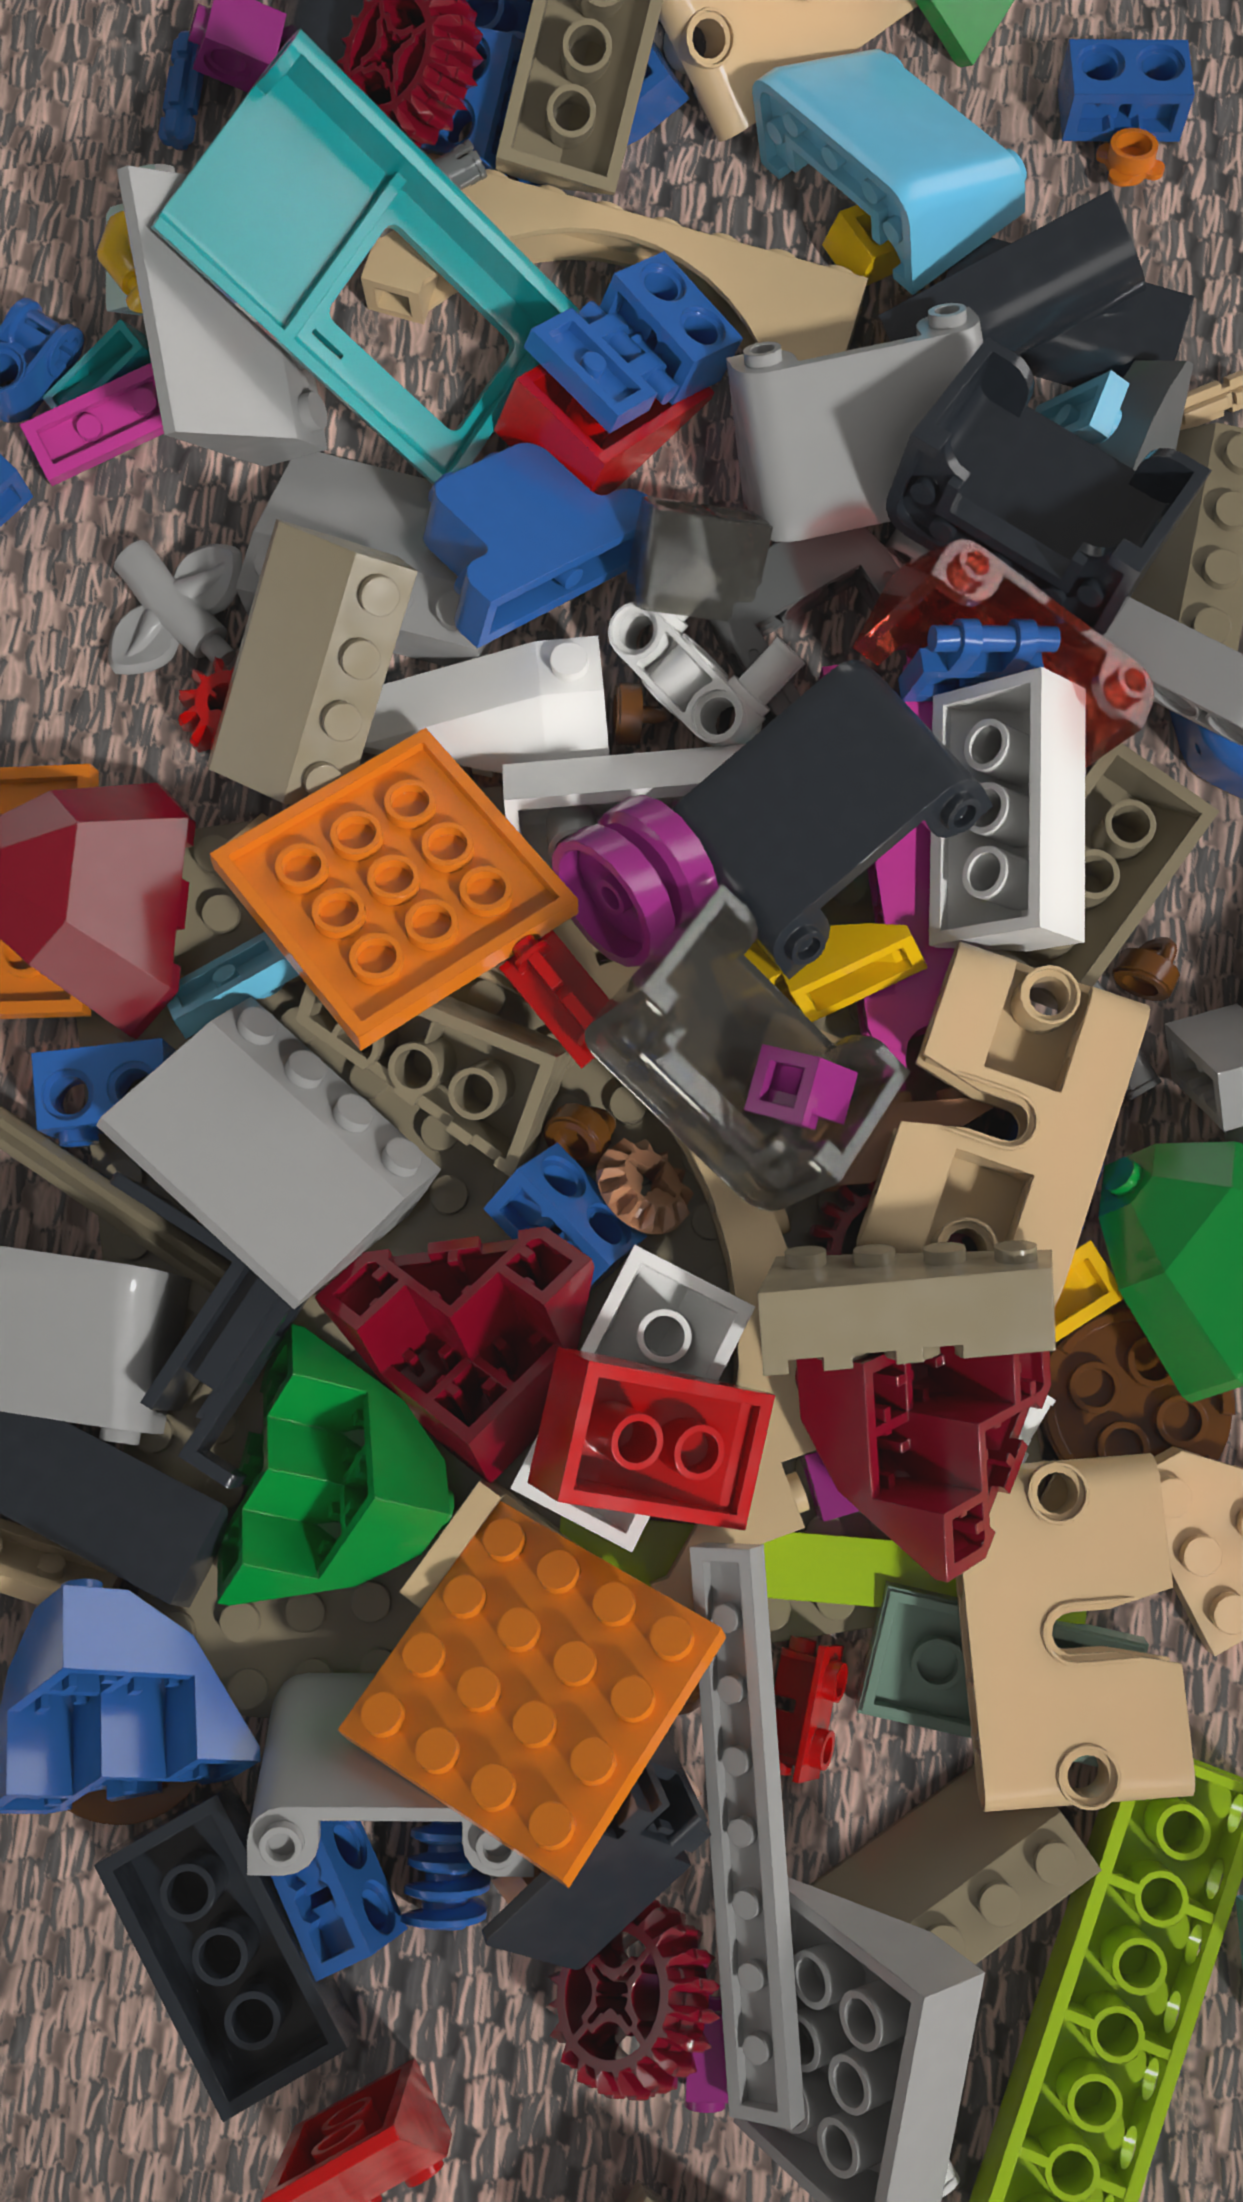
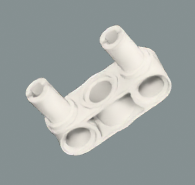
M694 553L690 560L658 595L651 592L647 598L643 596L639 602L625 604L614 613L608 628L609 642L615 652L641 678L642 683L650 693L673 715L680 719L697 737L712 746L746 744L761 731L762 723L765 720L764 716L770 711L767 703L805 665V662L784 641L776 637L772 644L740 678L733 675L729 679L725 670L699 644L683 632L688 627L685 620L712 590L722 582V578ZM653 624L652 639L645 647L637 649L636 642L639 633L647 625ZM734 706L736 713L734 724L728 731L718 735L716 730L717 718L726 708Z

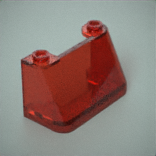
M959 539L907 561L888 580L853 646L855 650L879 666L893 652L898 650H907L905 655L912 659L920 648L928 646V631L932 625H952L957 618H976L980 620L982 625H1007L1011 619H1034L1037 625L1058 626L1061 635L1060 646L1056 652H1041L1045 669L1086 689L1085 768L1142 730L1153 705L1155 695L1149 674L1138 662L983 546L971 540Z

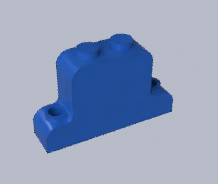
M520 443L501 452H492L481 461L455 473L448 472L442 475L433 484L429 492L428 498L431 506L423 539L428 549L458 576L454 583V590L460 597L454 616V623L458 631L478 649L649 559L653 553L667 512L647 494L635 489H619L607 495L595 494L546 449L531 443Z

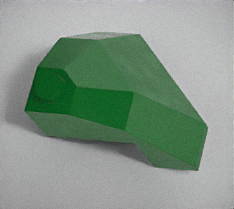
M1235 1141L1155 1143L1105 1165L1098 1217L1118 1290L1181 1396L1188 1402L1193 1403L1243 1387V1143Z
M291 1324L268 1362L259 1391L263 1393L261 1434L248 1432L239 1470L248 1475L242 1483L247 1485L244 1499L231 1520L227 1523L226 1532L217 1554L218 1604L232 1606L356 1587L422 1555L437 1532L447 1527L453 1514L454 1494L451 1490H448L445 1459L406 1402L305 1327Z

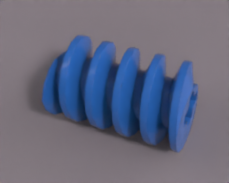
M431 1821V1824L412 1828L410 1837L429 1846L428 1852L409 1856L407 1865L424 1872L425 1880L405 1884L404 1893L422 1901V1905L419 1909L402 1912L400 1922L427 1930L455 1931L462 1930L466 1926L478 1924L486 1919L488 1905L477 1896L489 1891L491 1877L474 1868L466 1858L462 1844V1822Z

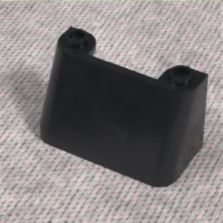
M987 337L910 434L886 499L888 517L895 528L911 540L1050 625L1058 626L1059 630L1082 641L1098 640L1111 627L1200 492L1212 470L1184 453L1174 449L1159 448L1150 451L1135 471L1028 407L1027 405L1035 385L1031 369L1022 357Z
M854 659L843 662L828 672L685 795L672 810L682 817L698 837L713 865L719 889L717 902L788 979H791L803 967L815 961L825 949L829 938L830 925L820 908L921 822L937 837L948 838L969 830L993 805L982 785L888 683L864 661Z

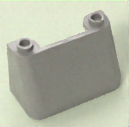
M960 303L940 304L930 308L928 316L916 324L917 336L798 361L791 352L782 350L781 345L777 342L755 343L747 346L743 350L742 355L726 358L743 501L765 538L775 542H794L890 522L886 511V499L910 434L983 343L979 317L970 307Z
M0 1246V1411L101 1427L99 1440L139 1445L141 1433L164 1434L168 1410H150L140 1402L181 1340L191 1279L141 1266Z
M304 1673L294 1675L283 1683L275 1696L270 1714L247 1838V1875L284 1876L298 1873L309 1866L316 1856L319 1847L321 1821L462 1822V1844L465 1856L471 1865L483 1874L496 1877H534V1864L347 1740L338 1731L342 1722L377 1673Z

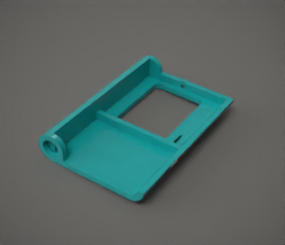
M301 28L296 31L274 57L151 225V229L432 484L442 475L448 472L455 473L472 464L493 433L516 378L539 365V362L524 348L530 330L570 308H573L577 313L580 312V309ZM386 228L395 230L508 341L509 351L507 356L456 430H450L331 319L330 307Z

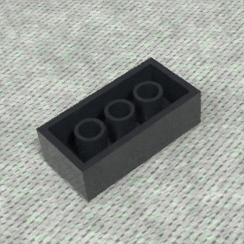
M232 1780L113 1848L94 1865L222 2122L227 2121L347 2050L358 2026L333 1975L331 1974L317 1982L315 1981L271 1876L247 1875V1838L251 1816Z

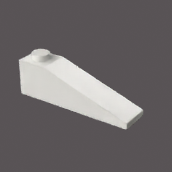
M598 636L534 641L383 684L363 752L379 755L420 730L427 728L459 765L472 767L473 774L492 778L494 772L503 774L502 764L608 756L609 746Z

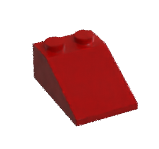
M540 364L516 378L494 428V432L510 447L520 443H531L546 449L592 492L598 495H607L615 491L712 399L715 392L710 387H707L673 405L670 402L662 405L655 398L649 411L609 434Z
M558 1347L527 1483L561 1503L745 1531L775 1395L769 1392L621 1358Z
M413 2058L295 2125L261 2198V2202H381L383 2199L381 2194L405 2181L408 2188L415 2187L439 2172L444 2165L442 2159L447 2157L452 2132L416 2059Z

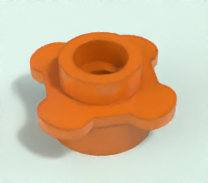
M1125 128L1119 130L1112 136L1110 143H1104L1097 149L1096 159L1098 162L1105 164L1108 169V181L1118 187L1135 186L1144 179L1158 180L1163 176L1165 164L1156 159L1159 146L1156 137L1144 129Z

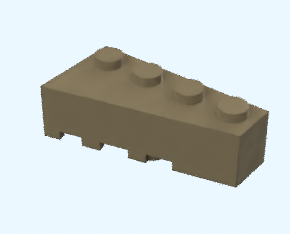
M307 984L295 1017L297 1023L362 1070L369 1069L394 1088L392 1092L411 1106L417 1104L447 1126L445 1130L466 1146L469 1144L473 1145L495 1161L493 1166L509 1177L520 1166L534 1158L571 1057L558 1040L450 996L445 997L362 1051L358 1049Z
M1004 1241L995 1244L994 1251L966 1252L965 1245L961 1243L940 1242L924 1246L923 1253H895L894 1246L869 1244L854 1248V1255H826V1249L823 1247L799 1246L787 1249L784 1252L785 1256H776L757 1293L763 1376L789 1374L788 1360L807 1358L822 1360L824 1371L851 1369L853 1368V1361L865 1358L870 1353L884 1352V1355L895 1360L896 1364L924 1362L926 1359L936 1357L940 1354V1347L954 1346L955 1354L961 1358L1056 1350L1052 1249L1037 1250V1244L1031 1241Z

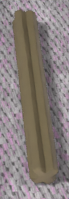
M0 1105V1149L212 1294L231 1265V1262L110 1184L108 1178Z

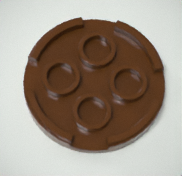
M1129 1307L1102 1312L1060 1339L1056 1344V1350L1051 1351V1387L1048 1396L1056 1401L1048 1409L1040 1423L1045 1442L1056 1461L1151 1453L1155 1457L1171 1447H1177L1218 1461L1228 1441L1232 1416L1235 1415L1234 1389L1193 1403L1184 1399Z

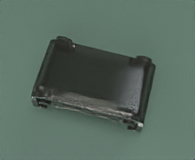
M722 884L703 898L600 1010L585 1030V1042L594 1057L739 1197L761 1210L778 1211L840 1183L910 1071L889 1051L883 1042L874 1037L850 1035L832 1043L743 954L747 952L757 939L758 927L748 907ZM762 1044L821 1057L857 1072L858 1075L844 1125L818 1119L816 1130L814 1131L778 1121L776 1118L744 1110Z

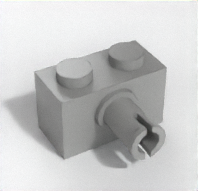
M1236 1003L1165 1023L1172 1080L1224 1131L1225 1142L1235 1141L1243 1143V1008Z

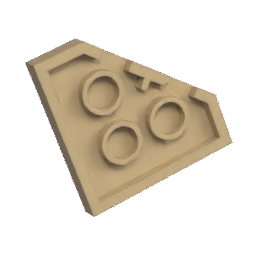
M1171 1447L1154 1458L1157 1462L1161 1480L1173 1588L1205 1649L1213 1656H1217L1243 1641V1468L1203 1457L1177 1447Z

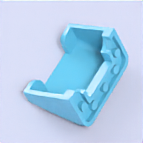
M870 49L778 66L756 80L752 86L761 163L779 180L789 172L794 171L796 173L807 164H810L871 216L872 239L878 245H882L889 240L901 261V264L893 269V279L912 295L1025 212V180L1027 172L1020 156L1012 149H1005L905 69L901 61L894 54H887L880 49Z

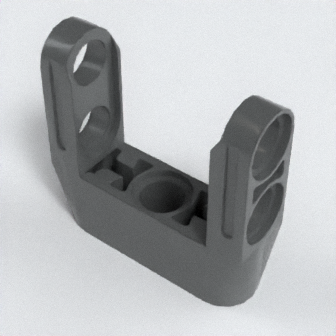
M866 527L801 541L778 542L720 575L722 582L701 603V607L719 647L738 678L769 647L764 639L765 636L854 585L901 658L906 662L907 656L915 655L920 648L928 646L929 628L932 625H936L887 548ZM791 680L767 703L770 709L764 716L767 725L800 697Z

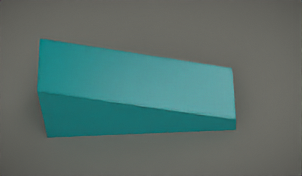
M120 319L42 398L53 409L151 363L147 338L142 332Z

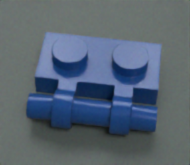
M590 301L579 313L570 308L532 328L524 348L610 434L649 411L655 398L662 405L669 402L677 393L679 385L665 372L666 363L654 351L645 352L627 334L628 326L615 313L606 314L594 301Z
M957 618L952 625H932L928 631V646L918 650L898 678L901 699L904 702L933 701V696L1039 667L1044 668L1041 652H1056L1058 650L1061 640L1060 630L1058 626L1037 625L1034 619H1011L1007 625H982L980 620L976 618Z

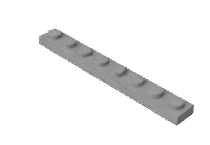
M703 1542L690 1547L694 1612L720 1626L726 1636L724 1643L700 1679L699 1690L708 1819L711 1832L710 1847L729 2117L792 2130L805 2119L764 1544Z

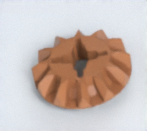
M623 1138L601 1156L596 1170L599 1191L611 1211L630 1227L648 1234H665L676 1229L690 1214L687 1205L694 1193L682 1183L686 1171L673 1168L668 1162V1151L657 1154L653 1151L647 1139L633 1144L631 1141ZM643 1175L652 1182L651 1192L648 1191L644 1196L640 1194L643 1189L641 1185L644 1179Z

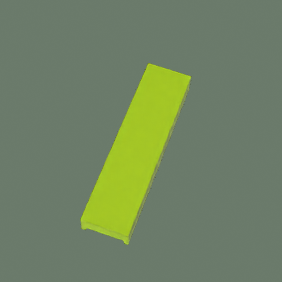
M1193 1758L1195 1770V1792L1193 1796L1111 1802L1105 1808L1099 1809L1086 1848L1102 1871L1070 1895L969 2202H1139L1243 1877V1816L1240 1821L1243 1812V1777Z

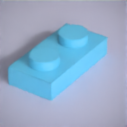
M1110 370L1038 405L1035 411L1092 445L1102 443L1114 433L1121 421L1122 411L1120 407L1130 383Z
M263 932L181 978L179 981V991L167 1006L173 1021L185 1039L199 1032L211 1020L246 999L253 997L256 1000L274 995L282 989L286 982L299 976V974L268 935Z

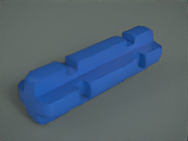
M186 30L181 31L178 38L173 41L171 61L174 65L169 66L162 108L165 117H161L158 132L159 138L164 145L172 146L179 151L186 150L188 145L194 140L196 121L193 115H198L204 74L192 69L198 44L188 41L190 31Z

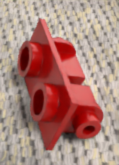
M553 930L537 940L532 934L525 936L512 948L514 955L499 967L581 1069L633 1028Z
M791 1635L789 1647H782L774 1694L796 1700L794 1712L778 1707L775 1708L780 1775L791 1776L792 1766L794 1765L795 1770L792 1782L799 1784L819 1779L820 1770L825 1771L831 1762L835 1746V1733L833 1730H829L833 1703L840 1702L846 1688L848 1666L842 1662L843 1645H819L816 1654L817 1641Z

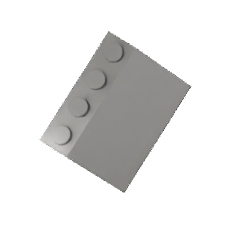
M129 165L117 169L164 435L263 467L327 450L324 428L327 426V411L322 398L318 394L315 377L151 229V225L188 174Z
M321 452L290 460L253 530L236 585L237 593L248 616L276 519L396 555L418 571L393 653L442 666H450L488 655L492 643L491 641L477 649L455 626L454 616L460 596L454 590V583L458 576L428 549L423 539L431 506L428 496L433 486L432 483L425 478Z
M253 997L246 999L211 1020L102 1115L96 1125L293 1309L297 1308L358 1256L407 1218L441 1170L413 1142L406 1138L373 1108L366 1099L361 1097Z
M788 1877L805 2119L792 2130L734 2118L733 2123L817 2202H941L985 1972L930 1931Z

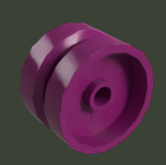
M643 794L626 798L605 812L597 824L584 826L560 842L552 854V870L578 898V914L571 918L589 943L608 959L625 967L642 966L662 952L674 939V936H684L708 919L717 908L719 889L713 865L700 840L682 817L662 801Z

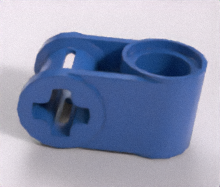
M24 297L18 300L10 308L3 323L0 325V385L3 382L14 380L11 384L0 387V420L7 423H19L28 419L36 412L44 401L42 397L78 361L84 345V335L78 327L73 324L61 325L45 315L40 304L31 298Z

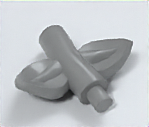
M139 540L130 544L119 554L115 561L114 569L125 581L141 605L124 615L113 629L108 649V662L115 674H140L159 669L172 660L179 644H182L195 658L206 656L212 663L215 656L223 659L226 666L234 659L236 652L224 640L227 629L213 615L226 610L237 594L236 585L242 569V552L238 548L227 544H208L193 549L176 567L173 576L145 540Z

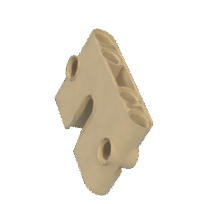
M663 0L658 22L661 21L666 31L663 49L667 61L673 69L688 75L694 87L693 92L718 141L722 142L736 136L756 123L752 86L756 80L774 67L853 53L918 5L915 0ZM695 26L700 28L706 39V51L703 57L698 54L692 40Z
M959 941L949 962L915 1064L969 1098L1011 1113L1018 1124V1135L1015 1140L1006 1141L965 1127L901 1121L898 1129H893L860 1227L856 1245L886 1244L894 1246L895 1253H923L924 1246L947 1242L951 1234L954 1233L965 1234L970 1237L976 1244L977 1251H994V1245L1004 1241H1031L1037 1244V1250L1052 1249L1054 1304L1056 1305L1070 1269L1150 1015V1006L1093 986L1090 987L1078 983L1070 972L1059 966L1046 965L1034 968L1017 962V960ZM1038 987L1050 991L1058 1003L1057 1014L1050 1016L1036 1011L1031 1005L1029 998L1030 989Z
M1151 1453L1022 1463L1011 1493L998 1492L989 1517L990 1527L996 1533L986 1558L955 1577L975 1776L982 1811L990 1812L1075 1805L1080 1809L1094 1811L1105 1808L1111 1802L1193 1796L1195 1792V1770L1182 1664L1170 1661V1658L1167 1656L1108 1646L1058 1648L1052 1636L1053 1626L1056 1620L1063 1614L1111 1609L1173 1588L1161 1480L1154 1456ZM1055 1472L1061 1475L1066 1482L1068 1488L1067 1499L1060 1508L1047 1511L1039 1503L1037 1489L1041 1479ZM1081 1756H1095L1098 1763V1774L1095 1780L1089 1786L1083 1788L1071 1787L1068 1781V1770L1072 1762Z

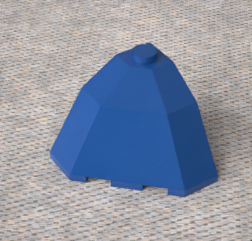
M75 1579L63 1583L60 1588L34 1609L8 1669L0 1705V1814H49L71 1810L72 1803L88 1792L105 1789L107 1800L114 1802L163 1793L162 1781L198 1782L201 1785L227 1781L261 1761L259 1744L194 1635L129 1590L103 1588V1583L95 1579Z

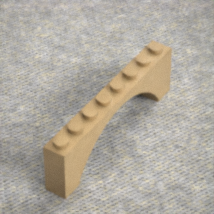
M426 154L432 161L441 157L438 154ZM485 169L487 173L485 179L461 190L534 264L561 260H584L629 267L665 251L743 337L739 345L742 351L747 346L755 343L777 342L781 345L782 350L791 352L798 361L848 351L862 308L868 278L856 275L843 266H823L801 260L782 249L765 250L740 243L732 236L724 233L707 234L682 227L676 221L666 217L650 218L624 211L620 206L612 202L598 201L595 203L567 195L554 186L542 185L538 187L512 180L505 174L492 169ZM395 230L382 238H378L369 252L361 276L366 304L369 310L423 325L430 310L458 292Z

